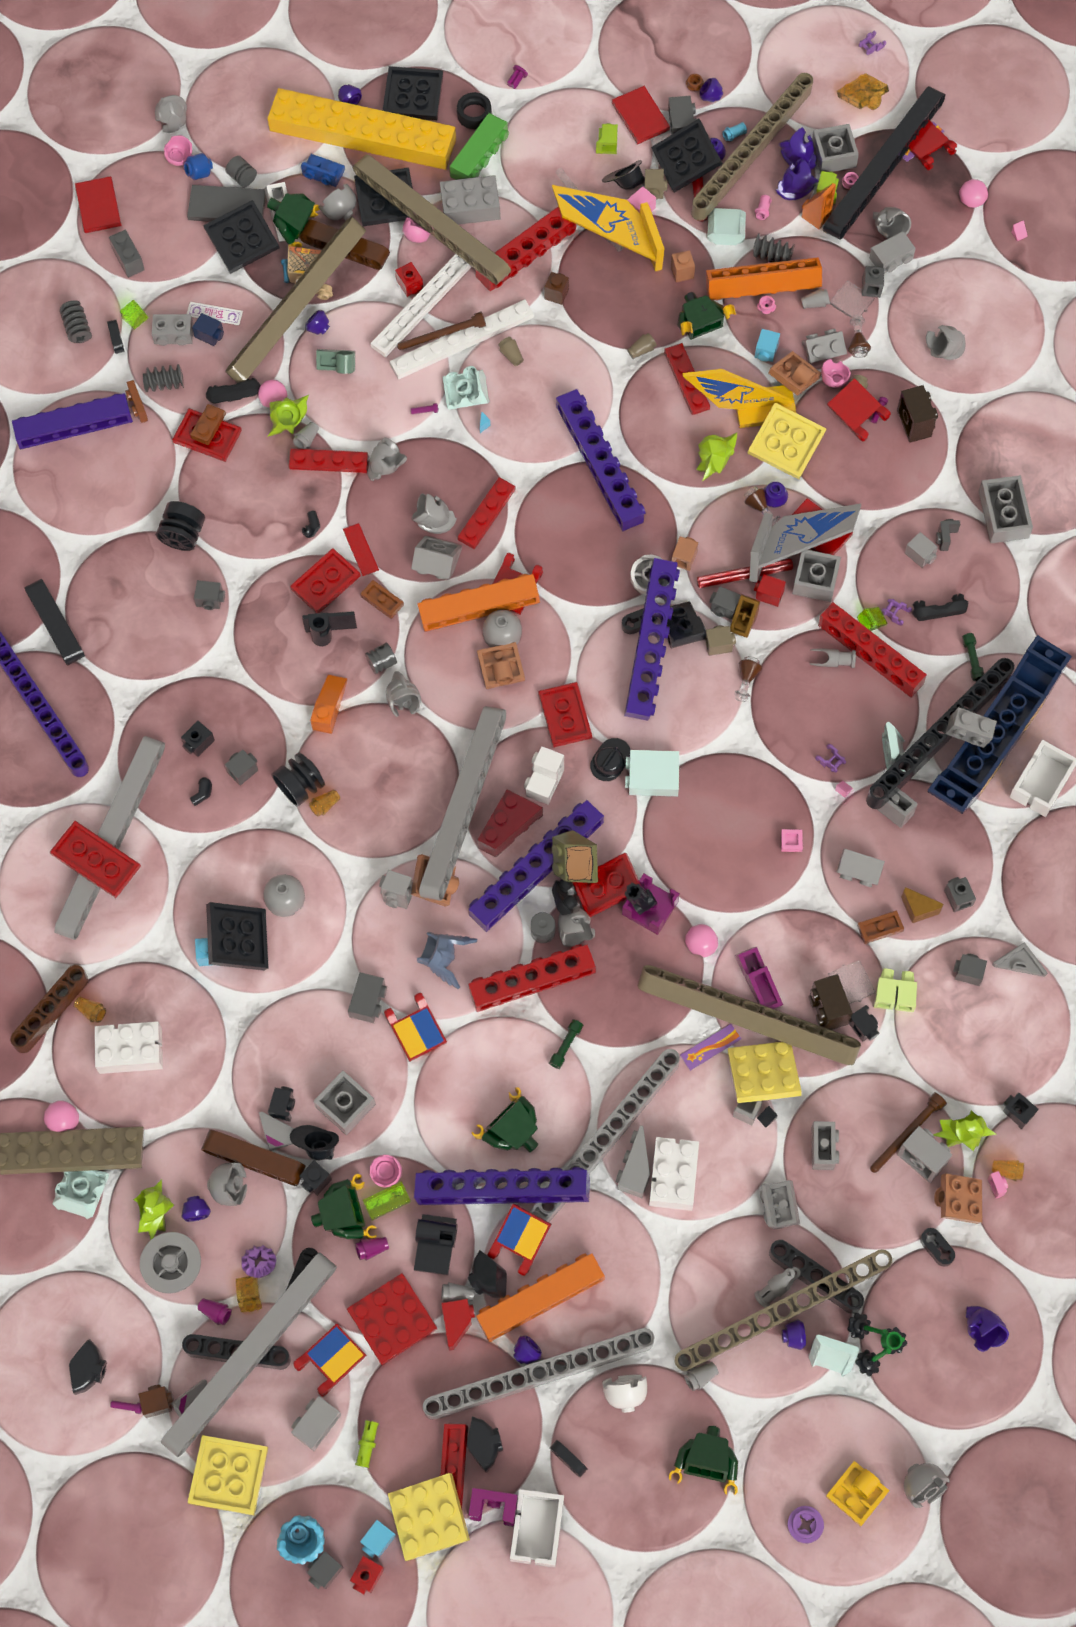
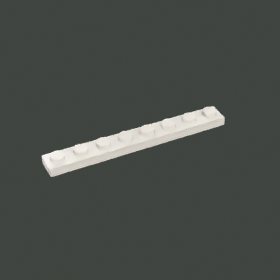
M455 254L371 342V348L386 358L472 266Z
M522 300L485 317V327L475 328L473 326L443 336L391 360L390 366L399 380L534 318V313L527 301Z

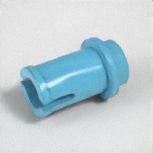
M743 122L730 128L726 127L722 132L725 141L731 142L734 138L746 134L747 127Z

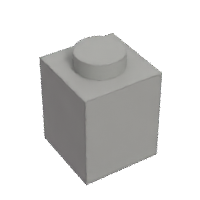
M920 532L907 544L905 554L923 568L927 563L930 565L936 559L938 546Z

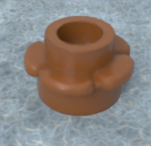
M691 74L686 80L687 88L690 91H699L704 84L699 74Z

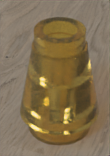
M333 789L312 798L309 807L317 817L320 815L324 816L340 800V796Z
M81 996L74 1003V1007L91 1022L99 1023L106 1014V1008H104L103 1004Z
M994 1160L992 1173L999 1171L1000 1175L1013 1181L1022 1180L1025 1163H1020V1160Z

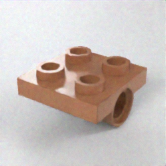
M793 351L773 365L768 372L797 396L821 377V372Z
M516 642L477 650L486 689L525 681Z
M423 854L418 855L411 895L444 907L449 906L451 895L457 891L459 886V878L454 876L456 866L454 867L445 896L441 901L423 898L419 894V889L430 857Z
M942 1174L941 1187L936 1190L934 1195L935 1204L941 1207V1218L975 1224L982 1223V1180Z

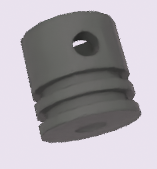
M241 156L233 157L225 169L226 173L241 187L249 186L257 175V170Z
M387 642L374 648V651L370 650V653H365L366 659L375 674L397 664V659Z
M540 912L531 919V935L536 942L548 943L555 936V920L549 913Z

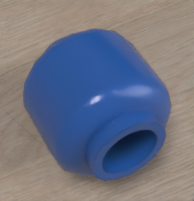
M203 153L188 156L186 162H184L185 173L193 180L208 177L211 169H213L211 159L207 158Z

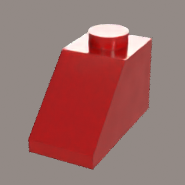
M468 1299L442 1303L449 1351L455 1349L472 1325L471 1318H475L473 1304L469 1305Z

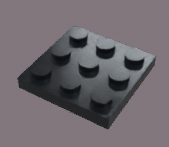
M389 66L382 111L423 120L437 121L443 70Z
M700 118L651 147L661 169H664V175L674 193L723 164Z
M409 167L389 170L413 189ZM357 175L354 176L363 227L404 221L406 218H410Z
M253 200L203 225L230 274L280 248Z
M214 902L206 904L209 965L267 970L269 966L266 909Z

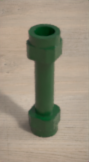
M967 633L962 636L963 645L967 648L972 667L970 671L971 678L977 682L984 675V670L979 665L975 649L976 638L973 633Z
M573 1019L569 1024L568 1033L558 1052L552 1055L549 1062L552 1067L560 1069L564 1064V1056L575 1036H579L584 1025L581 1022Z

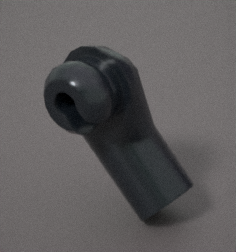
M316 511L307 513L309 525H306V528H302V534L307 538L314 537L320 529V522Z
M203 777L198 781V793L189 798L194 806L211 796L212 783L210 779Z

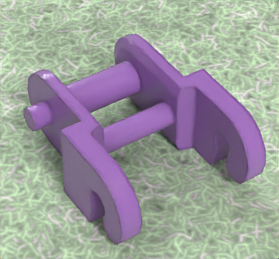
M875 30L872 33H868L866 38L859 43L860 48L864 47L867 50V55L872 54L875 50L878 52L886 45L885 40L879 44H874L871 41L876 35ZM870 43L872 47L869 48L866 44Z
M888 599V606L886 609L883 608L881 610L883 615L892 618V622L903 625L904 621H899V618L895 616L900 609L911 612L912 608H907V604L903 602L898 603L894 599ZM892 606L896 607L894 612L890 611Z
M828 744L826 747L831 749L834 755L826 761L819 755L815 759L819 760L824 768L827 766L831 769V772L837 773V768L842 763L846 764L845 757L838 754V750L833 745ZM834 758L838 760L835 765L830 763Z

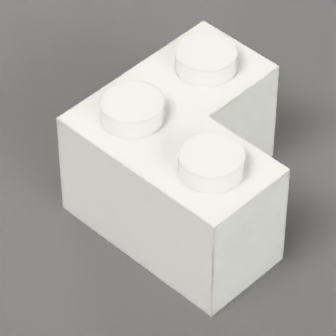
M541 746L539 753L535 752L532 758V771L534 772L531 778L528 777L526 779L524 788L526 789L527 797L549 805L564 772V755Z

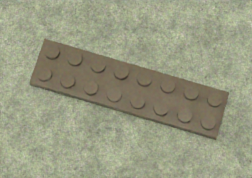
M124 1127L67 1130L63 1132L0 1133V1175L142 1168L144 1128Z

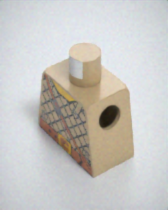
M288 246L289 282L296 283L322 250Z

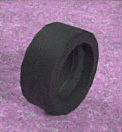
M467 93L458 100V120L466 128L477 129L488 113L492 114L491 102L482 93ZM470 105H480L485 109V112L478 117H470L464 114L463 110Z

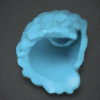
M294 1516L281 1527V1532L277 1539V1550L280 1556L294 1564L299 1563L303 1565L306 1562L314 1561L318 1558V1554L324 1550V1529L311 1516Z

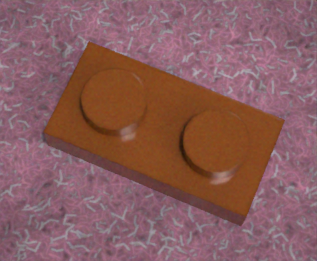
M134 380L126 382L128 390H125L128 400L134 403L131 406L134 416H139L141 423L148 421Z
M207 404L190 434L191 439L209 445L226 415L225 410Z
M374 580L360 593L364 600L390 619L404 606V602Z
M897 910L857 924L864 944L904 932V926Z

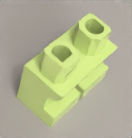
M884 968L877 982L874 1008L893 1010L895 1005V1010L914 1012L917 997V982H914V972L902 971L901 980L893 979L894 970Z

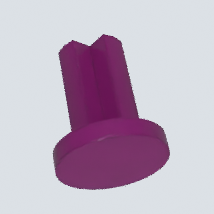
M514 65V72L507 81V85L513 89H516L523 77L526 78L528 76L527 71L518 65Z

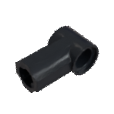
M634 883L627 886L624 894L639 915L657 905L655 897L648 888L644 889L640 884Z

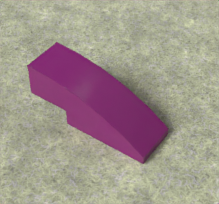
M752 947L736 954L737 962L758 1004L772 1009L782 1006V1000L767 966L764 965L758 948Z

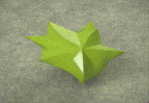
M309 394L294 401L286 397L282 401L270 402V419L273 427L268 436L279 434L285 430L294 434V428L302 421L307 412Z
M737 433L728 437L708 435L698 444L700 450L698 454L702 461L696 470L705 472L702 481L715 472L721 473L729 457L734 454Z
M972 1110L968 1116L962 1119L940 1120L942 1131L933 1134L936 1137L945 1138L948 1147L964 1143L972 1151H974L976 1146H979L982 1137L997 1135L987 1128L984 1119Z
M161 1179L154 1187L142 1190L133 1199L138 1203L140 1210L138 1233L148 1232L150 1240L155 1237L157 1230L166 1231L164 1214L174 1206L170 1199L162 1194Z

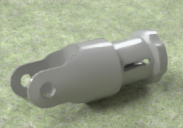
M823 648L810 650L824 651L829 657L826 663H810V665L821 667L846 665L855 668L856 650H852V652H841L839 649Z
M797 1267L788 1268L783 1273L771 1278L766 1287L754 1293L759 1304L766 1308L770 1306V1303L776 1297H781L800 1276V1269Z

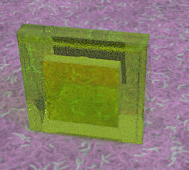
M132 300L120 310L122 319L134 330L148 319L146 313L135 300Z
M879 607L864 609L857 616L859 622L870 631L888 624Z

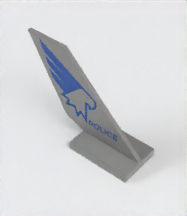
M861 504L784 516L773 527L772 514L764 513L751 550L749 581H758L762 567L853 532Z

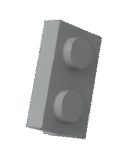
M836 329L824 331L825 335L818 336L817 333L806 336L807 340H803L802 345L805 344L809 363L847 354L842 331L836 332Z
M788 1180L771 1185L761 1184L762 1191H760V1197L765 1205L764 1220L766 1224L774 1229L800 1224L793 1181Z

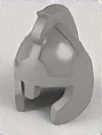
M171 95L161 98L156 105V121L166 123V125H163V132H175L185 125L187 111L185 100L180 96Z
M885 207L880 212H873L876 228L885 238L889 239L901 232H904L906 235L909 233L911 219L901 209Z
M941 325L938 327L940 331L937 337L935 332L927 331L926 343L933 357L954 360L964 353L966 347L965 335L957 331L956 328Z
M387 437L383 438L372 451L367 466L369 479L374 481L380 479L381 475L394 473L399 466L406 462L407 456L400 453L398 446Z
M424 493L419 496L417 511L411 517L420 528L434 534L449 531L457 520L453 511L448 509L443 500L437 496L433 497Z
M395 671L391 682L386 688L388 705L397 717L399 713L393 705L398 706L399 710H403V704L412 701L409 710L411 714H415L421 704L420 693L412 682L406 680L400 672Z
M579 903L573 908V913L567 915L559 914L558 930L562 944L566 947H573L581 944L584 940H592L595 937V930L590 926L591 919L583 909L579 908Z

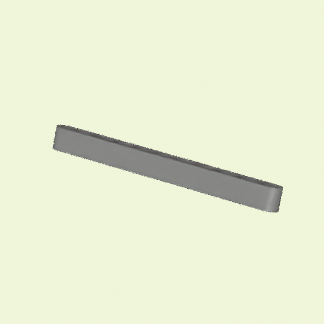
M485 706L482 710L420 884L419 894L423 898L441 901L445 896L506 721L505 709Z
M147 736L143 737L99 830L98 836L119 849L163 755L165 743ZM79 874L56 922L54 932L76 940L100 888Z
M667 1049L662 1052L565 1170L580 1167L587 1170L590 1175L678 1069L680 1056L676 1050ZM667 1057H672L675 1059L676 1062L672 1065H668L665 1063L664 1059H666ZM659 1073L662 1079L655 1081L651 1078V1075ZM646 1089L649 1095L642 1097L638 1094V1091ZM632 1105L636 1110L628 1113L624 1110V1107ZM613 1121H619L622 1127L614 1129L610 1124ZM600 1137H605L609 1142L606 1145H600L597 1140ZM591 1153L595 1156V1159L587 1162L583 1157L585 1154ZM571 1181L564 1182L562 1186H570ZM536 1203L529 1212L550 1223L565 1203H552L554 1208L551 1211H545L542 1208L544 1203Z
M320 1252L310 1261L164 1435L161 1444L177 1457L186 1451L333 1275L337 1268L333 1262Z
M641 1328L427 1398L423 1403V1411L429 1419H439L650 1350L654 1344V1334L648 1328ZM644 1334L649 1336L650 1343L647 1345L641 1344L638 1341L639 1336ZM621 1341L627 1342L630 1346L625 1352L617 1348L618 1343ZM600 1348H605L609 1355L606 1358H599L596 1351ZM579 1355H584L588 1361L584 1365H578L575 1362V1358ZM557 1362H564L567 1368L563 1372H557L554 1369V1365ZM540 1368L545 1371L546 1374L542 1379H536L533 1376V1372L536 1369ZM516 1375L524 1378V1383L520 1386L512 1383V1379ZM495 1382L503 1385V1389L499 1393L491 1390V1385ZM474 1389H479L482 1392L481 1397L477 1400L469 1396L470 1392ZM458 1396L461 1399L460 1404L455 1407L448 1404L450 1397ZM437 1403L439 1410L433 1414L427 1411L429 1404Z

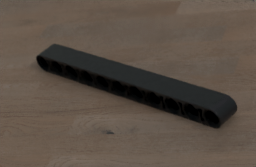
M930 86L924 90L824 224L823 232L839 240L845 236L907 153L909 142L916 139L921 128H924L929 122L928 119L931 121L945 100V93Z
M1008 658L999 659L870 787L866 798L867 805L870 808H882L952 738V736L946 734L950 716L958 707L977 713L1007 683L1015 666L1012 660Z

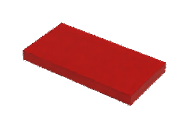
M77 821L71 824L49 852L53 857L114 898L118 897L141 867L138 862Z

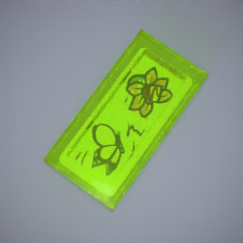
M402 1181L363 1200L372 1221L411 1202Z

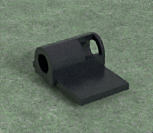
M690 601L670 606L673 608L671 620H667V626L670 627L667 640L671 649L706 639L705 626L700 616L696 615Z
M354 611L316 613L302 616L305 632H311L314 644L321 647L331 642L332 630L357 628Z
M422 1214V1219H418L415 1240L418 1245L414 1271L449 1275L452 1248H455L458 1230L457 1219Z

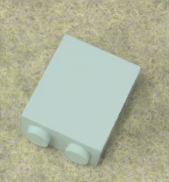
M630 750V757H626V769H630V776L625 777V788H629V795L678 797L679 751Z

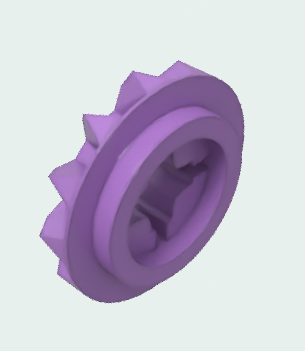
M254 1245L252 1249L246 1250L242 1257V1269L250 1277H265L274 1270L276 1256L271 1248L268 1249L264 1245L261 1247ZM261 1255L262 1261L256 1267L255 1260Z
M801 1506L790 1514L787 1526L790 1535L797 1542L808 1544L816 1541L822 1535L824 1521L816 1509L810 1506ZM801 1518L805 1521L814 1520L809 1526L811 1534L806 1529L798 1531L802 1524Z

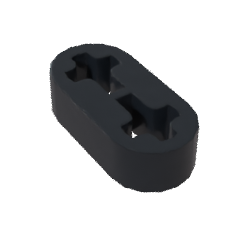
M117 320L107 321L115 354L125 352Z
M643 609L623 617L621 627L625 633L635 634L640 631ZM652 617L654 624L657 623L658 617ZM630 621L631 623H634V627H630V625H627V622Z
M934 1228L926 1229L920 1238L922 1246L940 1266L951 1265L955 1259L953 1248L938 1230ZM926 1234L930 1236L935 1235L934 1242L937 1246L933 1242H926ZM939 1248L943 1253L948 1252L950 1254L948 1257L949 1261L947 1259H940L942 1254L938 1250Z
M558 1440L549 1447L553 1454L579 1478L588 1470Z

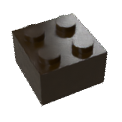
M924 385L901 391L897 412L909 442L932 437L938 413L936 408H933L931 405L929 391L926 392Z
M836 974L814 981L812 989H810L809 1001L812 1008L815 1007L818 1013L816 1015L818 1025L830 1030L848 1025L853 1012L839 975Z

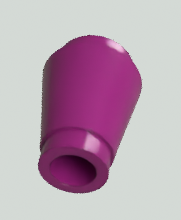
M386 1237L362 1239L360 1242L355 1243L359 1260L365 1259L367 1261L389 1249Z
M205 1298L199 1302L197 1308L217 1325H225L232 1313V1309L228 1308L227 1304Z

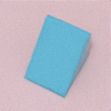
M481 412L480 433L490 426V419L483 412Z

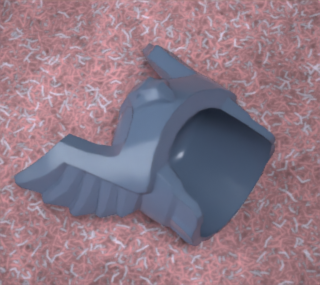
M427 932V943L422 956L417 958V963L429 967L443 982L446 981L448 985H453L456 989H459L460 985L454 974L447 970L446 967L455 959L454 945L476 943L477 939L469 938L468 936L439 935Z

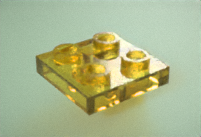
M865 73L844 85V87L837 91V95L840 99L858 109L867 107L875 110L881 104V96L889 92L887 84Z

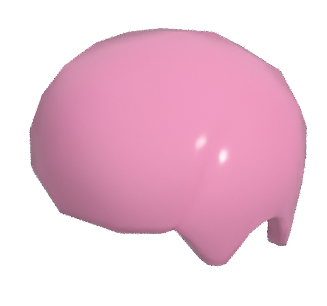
M182 135L172 136L169 142L165 144L164 156L170 164L175 166L184 165L187 157L192 155V143Z
M978 179L966 181L959 190L960 200L966 206L972 208L983 205L988 198L986 185Z
M406 218L402 228L405 237L414 243L427 241L430 233L412 219Z
M829 359L823 363L821 377L827 386L841 388L849 383L851 372L842 361L834 363L832 359Z
M278 380L265 381L258 391V398L261 404L270 408V402L282 401L287 397L285 386Z
M698 924L691 927L685 935V944L692 954L708 957L715 953L718 947V937L711 927Z
M56 1101L51 1103L46 1109L44 1123L48 1129L55 1132L74 1130L79 1123V1113L72 1104L66 1101Z
M384 1154L373 1160L370 1165L369 1175L376 1185L387 1188L398 1183L402 1176V1167L395 1157Z

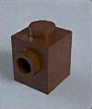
M551 272L544 286V299L562 305L569 291V277L561 273Z
M153 1385L148 1387V1391L138 1393L142 1413L145 1418L172 1411L173 1394L172 1391L168 1392L165 1386Z

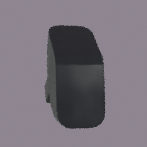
M479 1250L474 1258L472 1273L468 1277L470 1285L479 1295L485 1293L493 1298H504L506 1296L507 1284L506 1270Z
M90 1339L83 1344L69 1363L72 1391L75 1395L86 1392L95 1383L101 1384L107 1370V1361L102 1360L99 1348Z
M472 1416L467 1441L468 1450L484 1472L487 1473L495 1464L498 1452L503 1451L498 1428L492 1429L484 1420Z

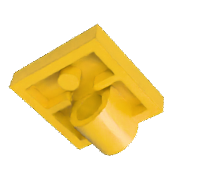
M853 1461L825 1497L861 1527L889 1490L880 1483V1480L873 1473Z

